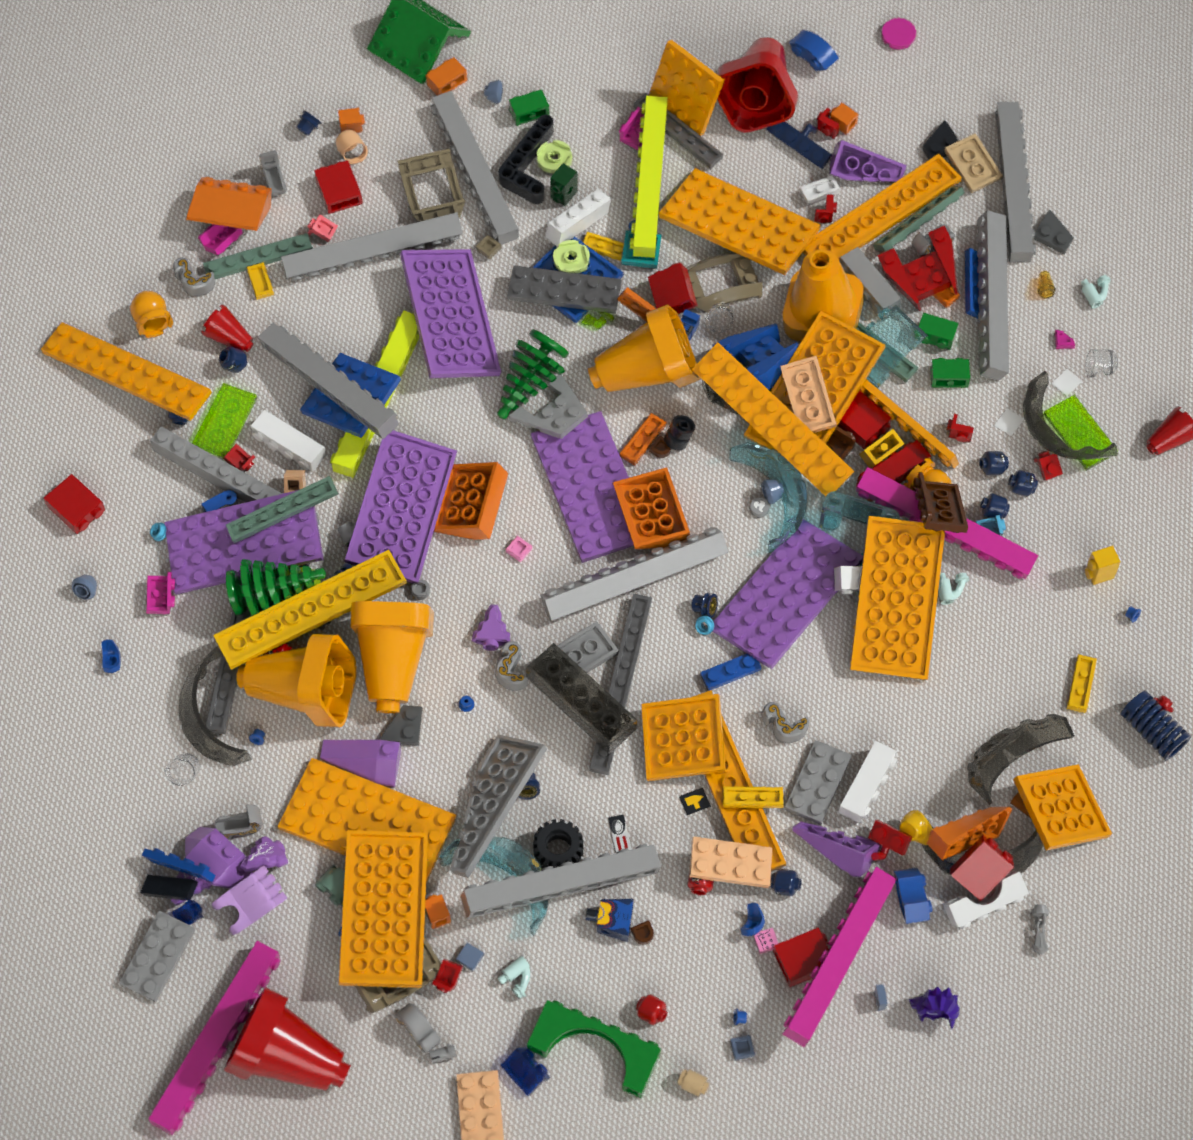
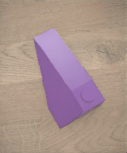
M841 140L835 144L830 159V174L852 181L896 182L903 177L907 165Z
M323 740L320 759L382 786L395 788L401 746L400 742L386 740Z
M802 821L795 825L792 830L836 866L854 877H861L868 872L873 862L871 855L874 852H878L881 844L862 836L856 835V838L844 836L842 831L827 832L825 827Z

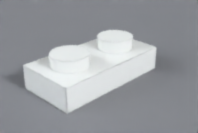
M833 175L800 187V193L807 205L825 199L827 194L835 195L840 193V187Z

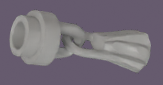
M1038 904L1034 905V909H1032V916L1035 917L1036 925L1034 951L1043 955L1049 950L1045 939L1044 926L1048 916V909H1046V905Z

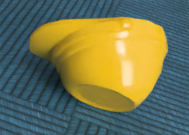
M912 810L903 816L899 830L912 836L911 841L927 845L933 828L922 812Z

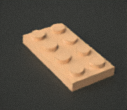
M817 356L780 366L794 414L814 433L836 427L837 424Z
M693 836L689 877L769 888L772 848Z
M498 1070L456 1074L461 1139L504 1140Z

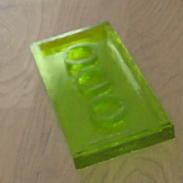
M223 383L192 444L211 454L224 457L233 447L258 398L257 395Z
M1075 394L1044 411L1043 415L1086 471L1117 454L1118 450Z

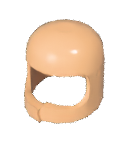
M345 130L337 136L336 148L345 161L348 160L349 164H357L366 158L368 153L367 146L355 131ZM358 143H361L363 145L362 154L359 157L347 159L345 152L353 150Z

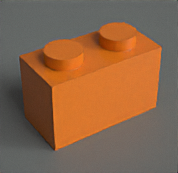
M452 57L426 74L427 86L437 96L452 91L467 81V70L455 57Z

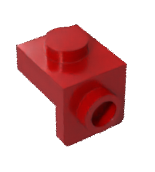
M826 108L824 112H820L817 116V130L835 139L839 133L840 124L829 118L830 109Z
M827 194L825 209L815 210L814 222L832 223L833 213L837 212V202H834V195Z
M954 413L953 420L949 419L947 430L950 431L948 438L956 439L959 442H971L974 427L957 424L958 414Z
M237 443L223 457L228 464L241 471L245 470L247 472L254 465L252 461L255 456H250Z
M1049 450L1038 453L1039 457L1033 458L1034 462L1039 464L1043 480H1049L1063 474L1057 453H1049Z
M443 959L436 979L433 980L432 984L437 986L436 989L441 992H451L457 985L463 966Z

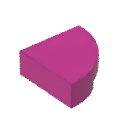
M1055 330L1056 349L1075 348L1073 338H1070L1064 331Z

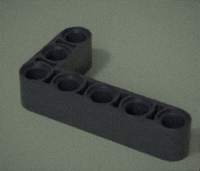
M542 115L537 119L499 168V184L533 204H540L544 201V184L525 174L524 171L537 156L539 147L546 143L554 133L553 118L550 115Z

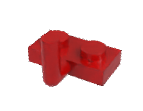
M875 820L868 838L881 844L882 848L880 852L872 853L871 858L872 860H884L889 850L905 855L912 836L880 820Z

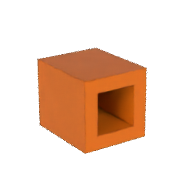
M841 103L838 107H834L831 110L830 119L839 123V131L847 135L857 125L858 113Z
M359 107L338 110L341 132L345 130H353L356 133L363 132L362 125H365L364 114H360Z
M442 894L427 897L425 900V913L431 928L435 929L450 923L451 917Z

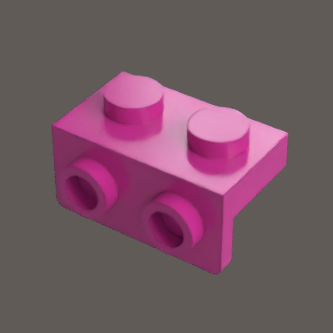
M640 107L635 112H631L626 124L623 123L619 129L620 141L636 150L642 146V143H639V135L644 129L640 128L641 117H645Z
M212 224L198 236V239L206 251L219 255L232 242H235L243 231L241 228Z
M167 572V576L147 575L146 614H170L171 607L175 605V596H171V590H175V579L171 578V572Z

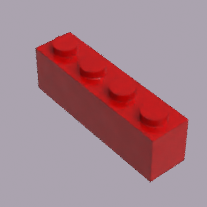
M916 440L913 443H907L899 452L890 454L885 461L879 462L872 470L900 484L906 480L909 473L917 465L922 466L925 464L924 459H931V455ZM865 471L858 476L856 487L858 486Z

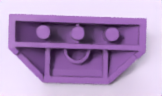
M199 827L185 838V858L195 862V865L203 863L209 866V871L216 875L213 883L210 882L213 886L231 889L253 873V871L245 872L240 868L245 855L216 828Z

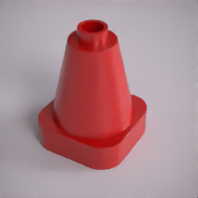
M762 37L755 40L741 58L724 63L717 70L716 74L724 79L717 100L729 123L736 130L745 133L754 132L785 122L794 115L798 102V92L787 72L784 48L776 39Z
M265 987L258 996L226 1062L224 1071L245 1081L251 1075H256L327 1091L330 1084L341 1088L351 1067L350 1064L342 1061L344 1052L285 1006L288 997Z

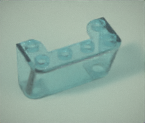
M896 304L883 308L877 315L879 317L875 323L871 321L865 327L866 332L864 334L880 341L886 346L866 378L877 389L886 381L892 370L906 355L928 336Z
M832 491L827 494L823 503L819 527L835 530L840 526L843 517L867 524L868 516L900 520V516L894 509L841 492Z

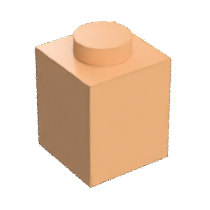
M286 470L284 475V493L306 487L305 470Z

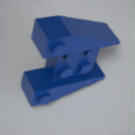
M776 323L732 335L718 342L768 390L775 385L782 374L780 366L788 364L798 348L797 342L787 348L779 344L781 340Z

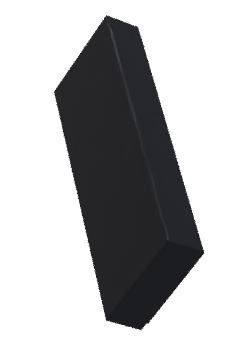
M147 874L140 893L150 897L191 901L198 882L194 879Z

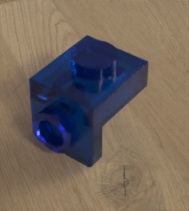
M195 900L187 901L183 906L172 911L174 918L188 925H192L204 918L202 908Z

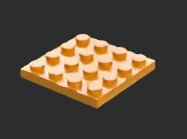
M671 39L666 43L649 95L668 97L667 110L698 135L702 136L706 131L724 79Z
M719 694L641 704L647 781L726 772Z
M1079 764L1019 775L1013 779L1046 850L1105 839L1112 835Z

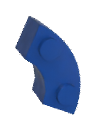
M802 30L789 41L792 52L797 57L806 60L815 71H825L839 59L834 49L823 38L811 31Z
M918 868L894 871V878L897 879L895 884L898 900L906 924L930 920L932 904L927 899L924 886H926L925 875L921 874Z

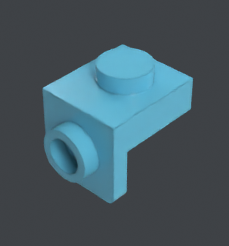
M1000 515L976 521L977 524L1000 536L1006 530L1005 521L1000 519Z

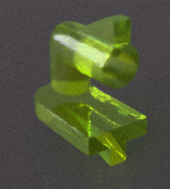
M598 312L601 314V317L597 320L588 313L581 323L601 329L607 322L606 319L612 322L615 318L610 313Z

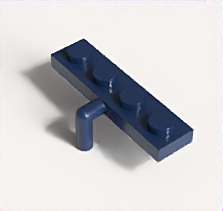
M787 122L766 128L768 132L822 170L832 157L830 152L807 137L810 132L813 134L817 132V128L812 124H807L802 132Z

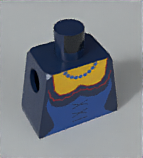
M602 899L599 910L587 908L586 921L597 922V933L628 942L634 899Z

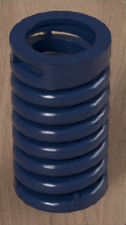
M1144 690L1124 707L1120 715L1128 723H1131V726L1136 728L1137 732L1142 734L1144 739H1147L1148 744H1151L1154 750H1158V754L1167 761L1189 742L1191 735L1182 726L1176 727L1178 722L1176 720L1172 721V716L1167 715L1166 710H1161L1162 706L1160 704L1156 705L1157 701ZM1180 733L1182 734L1177 740H1174Z

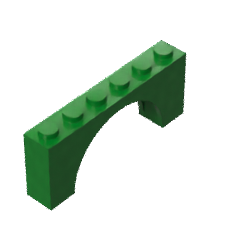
M547 1000L527 1043V1050L547 1058L552 1048L567 1037L578 1034L599 1036L610 1042L623 1059L626 1075L622 1091L642 1099L661 1055L659 1045L650 1040L647 1042L643 1041L634 1033H624L615 1025H605L596 1017H586L577 1009H567L558 1001L553 1000L551 1002Z

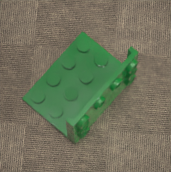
M391 0L367 50L420 84H424L426 74L432 70L448 36L469 37L472 31L423 0Z

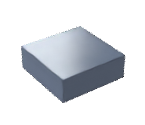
M466 943L456 961L474 971L483 958L484 952Z
M883 984L876 985L874 994L878 1011L885 1010L888 1004L885 987Z
M750 1035L730 1039L735 1061L755 1056Z

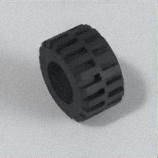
M553 819L552 823L549 824L547 821L544 823V827L540 826L538 833L534 835L533 853L537 864H541L543 869L549 866H553V868L561 867L566 862L578 863L581 857H583V836L581 832L579 833V828L577 826L573 827V823L570 821L566 824L564 819H560V822H556V819ZM556 839L564 840L570 845L569 850L563 854L551 853L546 847L551 841Z

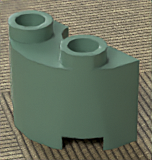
M333 864L316 881L315 886L322 893L327 891L331 895L329 899L336 906L341 905L343 907L345 871L340 867L336 868Z

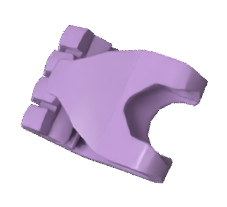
M262 866L228 890L211 905L215 910H219L227 905L238 909V920L230 927L232 935L241 932L287 899L283 892L279 893L282 889L280 884L277 882L273 885V882L276 881L275 877L272 874L266 875L268 869L265 866Z

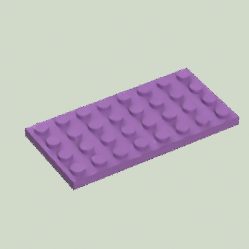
M471 249L402 250L400 257L429 378L500 376L501 368Z
M599 411L588 415L584 421L562 439L542 433L540 430L531 433L532 441L581 562L584 563L633 547L634 545L613 486V482L629 477L602 412Z
M394 430L382 439L344 562L356 566L390 550L406 582L418 585L457 451Z
M296 491L164 522L172 578L175 579L174 593L177 595L226 583V572L228 570L237 571L241 578L240 565L242 559H248L252 561V564L255 560L262 561L264 566L266 562H274L277 570L279 563H284L290 568L292 564L300 566L324 560L315 506L235 544L230 537L226 524Z
M802 518L713 621L714 630L712 632L772 670L837 593L835 591L834 568L840 566H859L863 562V555Z

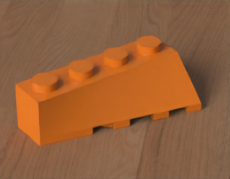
M989 807L984 810H978L969 816L965 815L956 821H950L941 827L937 826L931 830L927 845L943 860L968 850L982 835L986 838H998L1012 808Z

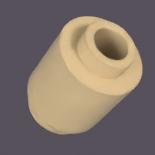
M684 1069L677 1082L681 1089L700 1097L701 1093L705 1095L710 1085L707 1082V1077L691 1069L689 1071Z

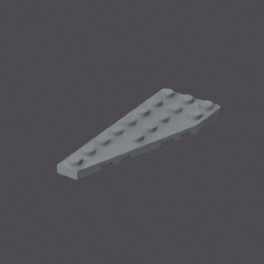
M497 735L478 766L477 772L479 775L477 780H474L473 787L475 789L473 796L469 798L463 820L464 828L459 834L460 843L458 849H455L450 866L453 874L467 878L470 877L546 752L547 748L544 744Z

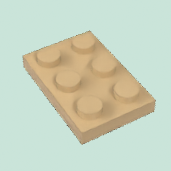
M976 133L944 149V152L962 177L971 194L1001 180L1003 177Z

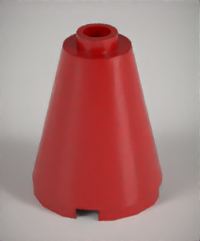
M224 304L220 305L222 309L220 311L216 309L204 324L206 329L205 331L201 330V334L225 346L235 347L248 352L254 345L252 343L253 338Z
M1180 406L1175 407L1146 440V448L1151 454L1159 455L1193 440V419L1186 411L1182 413Z

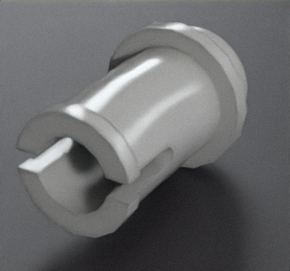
M449 1043L446 1047L429 1051L433 1064L449 1058L453 1060V1057L457 1056L454 1044L449 1045Z

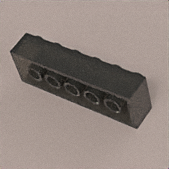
M555 643L550 645L526 667V677L609 755L637 729V719Z

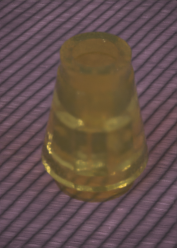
M1042 271L1039 273L1038 294L1044 299L1054 296L1056 288L1050 273Z

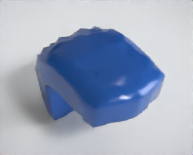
M103 640L101 642L103 670L107 673L117 672L121 666L119 648L113 640Z
M755 902L747 904L748 919L741 928L743 936L756 935L764 927V915L758 903Z

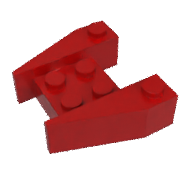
M945 225L928 232L934 252L903 266L894 248L877 255L886 278L918 311H921L919 301L952 287L955 295L958 294L954 247Z

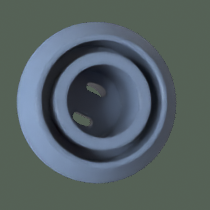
M500 80L489 82L488 86L485 85L484 96H487V100L495 104L500 103L503 94V82Z
M764 480L761 483L763 495L769 504H774L782 498L784 488L781 482L778 483L777 480Z
M82 575L72 581V590L77 597L92 599L95 596L97 582L94 577Z

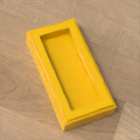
M264 262L246 267L256 300L273 296L274 292Z

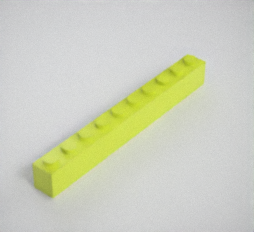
M646 96V103H642V113L645 114V117H641L640 128L644 129L639 135V143H642V147H638V158H641V162H637L636 173H640V176L636 177L635 188H638V192L634 193V203H637V207H633V218H636V222L632 223L631 233L634 234V238L630 239V249H633V256L655 258L668 97Z
M403 310L401 317H397L395 329L390 332L388 337L389 342L381 351L382 357L380 361L375 363L376 367L396 374L400 378L420 338L413 313ZM393 391V393L391 394V396L389 397V399L387 400V402L385 403V405H384L385 408H387V406H388V404H389V402H390V400H391V398H392V396H393V394H394V391ZM368 428L363 437L360 438L346 432L344 437L339 439L337 452L331 456L330 463H332L333 471L354 478L375 433Z

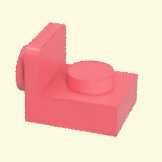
M319 214L316 219L312 218L309 222L307 233L309 236L314 233L329 242L338 225Z

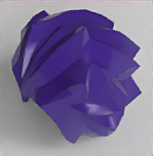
M938 986L933 990L927 989L924 995L909 1000L911 1007L916 1009L921 1022L924 1021V1018L936 1020L942 1017L949 1021L950 1027L953 1029L955 1021L960 1014V1007L957 1003L958 995H952L949 987L944 991H941Z

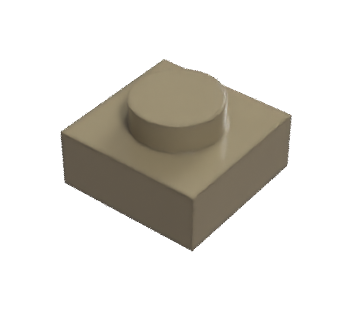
M489 235L476 245V251L489 260L501 249V244Z

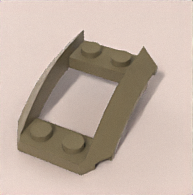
M450 148L397 161L411 213L419 222L457 212L460 219L465 200L459 186ZM444 169L453 201L420 209L411 177Z
M737 253L713 256L686 268L698 305L692 309L696 310V308H699L704 313H708L713 308L736 301L748 300L749 297L762 298L763 282L758 281L750 259ZM730 263L739 285L705 297L696 272L712 266Z
M425 937L422 987L434 979L441 966V962ZM355 986L367 1006L366 1011L371 1013L384 1009L421 989L401 987L386 995L382 987Z

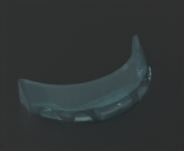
M747 442L730 448V461L753 467L770 480H777L778 483L781 482L784 488V493H782L784 524L779 537L769 540L768 552L771 553L786 542L800 527L807 508L806 485L801 479V473L777 450Z
M494 836L479 860L480 862L500 867L510 875H515V877L522 876L523 873L528 871H534L535 873L542 870L538 861L528 850H524L520 844L505 837ZM460 839L452 841L439 856L440 865L446 866L452 863L455 849H458ZM549 900L530 904L533 923L530 926V934L532 936L536 934L546 916Z

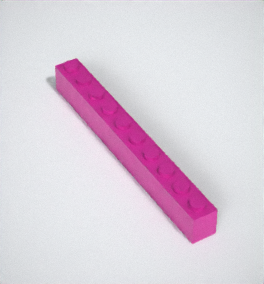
M867 467L856 488L858 495L868 500L869 498L875 501V504L881 508L887 507L891 509L892 513L896 516H904L909 521L923 523L920 520L921 511L918 510V500L915 498L916 492ZM967 519V533L945 531V541L960 545V548L966 552L972 551L978 554L977 557L981 560H989L995 563L994 565L1001 570L1007 569L1012 572L1011 574L1019 579L1027 578L1039 556Z
M875 867L872 873L867 872L863 879L865 885L863 888L859 887L854 895L856 898L855 903L851 902L845 911L848 916L846 919H841L837 926L838 934H833L829 940L828 945L831 947L828 951L824 950L819 959L822 963L820 967L816 966L812 971L810 977L813 979L811 983L807 982L801 991L804 996L801 1000L798 998L792 1008L795 1012L793 1016L789 1015L783 1026L786 1029L782 1035L802 1047H805L810 1041L897 880L896 878L878 867Z
M256 941L148 1118L152 1125L172 1136L175 1131L178 1132L184 1123V1116L186 1113H190L195 1105L193 1101L196 1096L202 1094L207 1078L212 1077L215 1073L216 1063L219 1058L222 1059L228 1049L226 1047L230 1040L233 1041L236 1038L239 1025L247 1020L248 1010L252 1005L254 1006L262 987L265 988L268 985L271 972L279 967L281 960L278 951Z

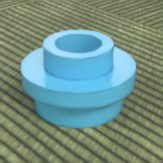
M155 523L151 527L150 535L154 540L162 541L166 537V526L164 523Z
M700 616L696 620L695 628L698 633L708 635L714 630V622L708 616Z

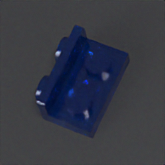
M521 1047L516 1048L500 1066L526 1096H530L544 1081H548L551 1077L547 1074V1068L534 1059L533 1052L528 1048Z

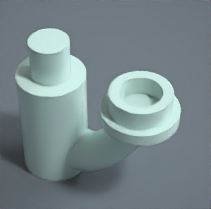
M1107 275L1097 279L1098 286L1101 287L1100 294H1098L1092 283L1089 284L1087 279L1081 282L1083 286L1082 292L1093 309L1101 306L1107 297L1108 284L1111 281Z
M940 573L938 593L942 605L953 603L961 595L965 583L969 581V576L966 573H959L955 576V583L958 585L954 591H952L950 580L946 578L945 573Z
M520 956L503 969V974L497 979L503 985L507 981L512 982L522 974L520 985H514L515 987L512 990L519 999L524 998L530 979V965L523 956Z

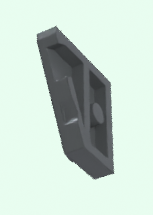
M1051 210L1048 211L1034 235V240L1064 255L1074 239Z
M403 705L400 713L396 714L382 735L381 740L400 742V745L419 746L422 706Z

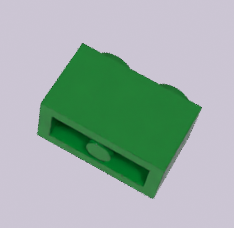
M542 89L509 99V110L516 126L535 121L542 115H550L549 104Z
M923 312L915 340L923 344L937 346L940 349L951 350L959 323Z
M932 359L930 367L931 388H968L971 379L969 359Z

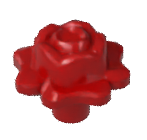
M1163 695L1159 698L1154 697L1157 701L1156 705L1160 704L1162 706L1161 710H1166L1170 713L1174 711L1171 707L1173 702Z

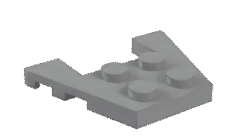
M558 375L554 382L548 383L549 389L559 395L535 416L520 406L509 415V421L512 423H522L527 428L534 427L540 429L542 433L562 439L584 421L588 415L564 377Z

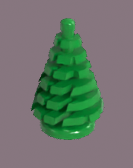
M531 329L529 336L540 345L539 349L523 340H516V347L524 354L513 350L512 356L525 368L510 361L509 368L521 378L518 379L516 376L507 373L506 379L515 387L512 388L504 384L503 391L509 396L508 398L501 396L500 402L504 405L497 412L498 417L503 420L507 419L511 410L515 411L519 408L516 405L517 401L525 405L529 402L528 398L522 395L523 392L532 397L538 394L535 389L528 385L529 383L541 390L548 387L536 375L546 381L554 382L557 378L550 371L558 375H562L566 371L559 363L548 357V354L551 352L560 358H566L569 352L560 344L535 329Z
M242 559L240 565L241 578L235 570H228L226 572L227 594L235 615L240 616L245 613L246 603L251 615H255L284 601V598L288 599L294 596V590L297 594L303 592L304 583L307 588H310L314 585V580L325 579L326 572L324 568H317L312 571L310 566H303V572H301L299 566L293 564L290 566L289 572L288 566L284 563H279L277 570L274 562H266L264 566L262 561L255 560L252 564V561Z

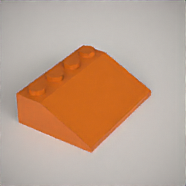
M211 177L201 178L196 185L186 220L258 231L271 209L272 188H266L263 185H248L244 182L234 183L229 180H215Z
M498 462L453 464L434 532L473 540L490 539L508 472Z
M667 467L613 482L635 549L664 548L669 546L671 542L685 540L690 535Z

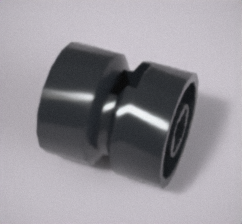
M675 416L664 436L666 445L677 451L685 449L695 430V423L687 416Z

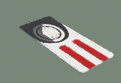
M624 815L609 817L616 853L625 848L631 850Z

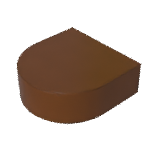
M660 435L649 447V452L656 457L665 458L671 453V448L666 445L664 437Z
M649 920L630 928L635 941L641 945L649 944L654 938V930Z

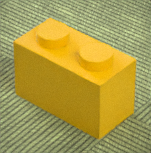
M892 429L859 455L871 469L904 445V442L895 430Z
M1113 546L1091 553L1085 574L1093 585L1115 578L1121 561Z

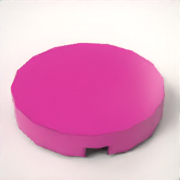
M894 18L884 24L881 37L885 44L890 45V48L902 50L907 49L915 42L917 31L910 21L903 18Z

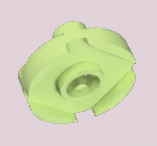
M553 140V143L547 144L546 142L539 147L537 151V164L543 171L554 174L562 163L569 167L571 166L572 152L566 143ZM558 155V159H552L550 157Z
M576 240L561 242L553 252V262L559 271L579 274L588 268L590 260L589 250L584 244L581 245ZM569 255L576 257L574 260L567 259Z

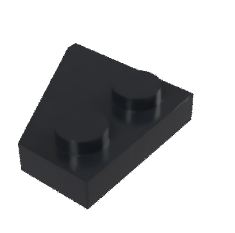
M945 120L926 141L922 150L929 160L937 154L944 158L947 156L944 152L945 147L958 142L959 139Z

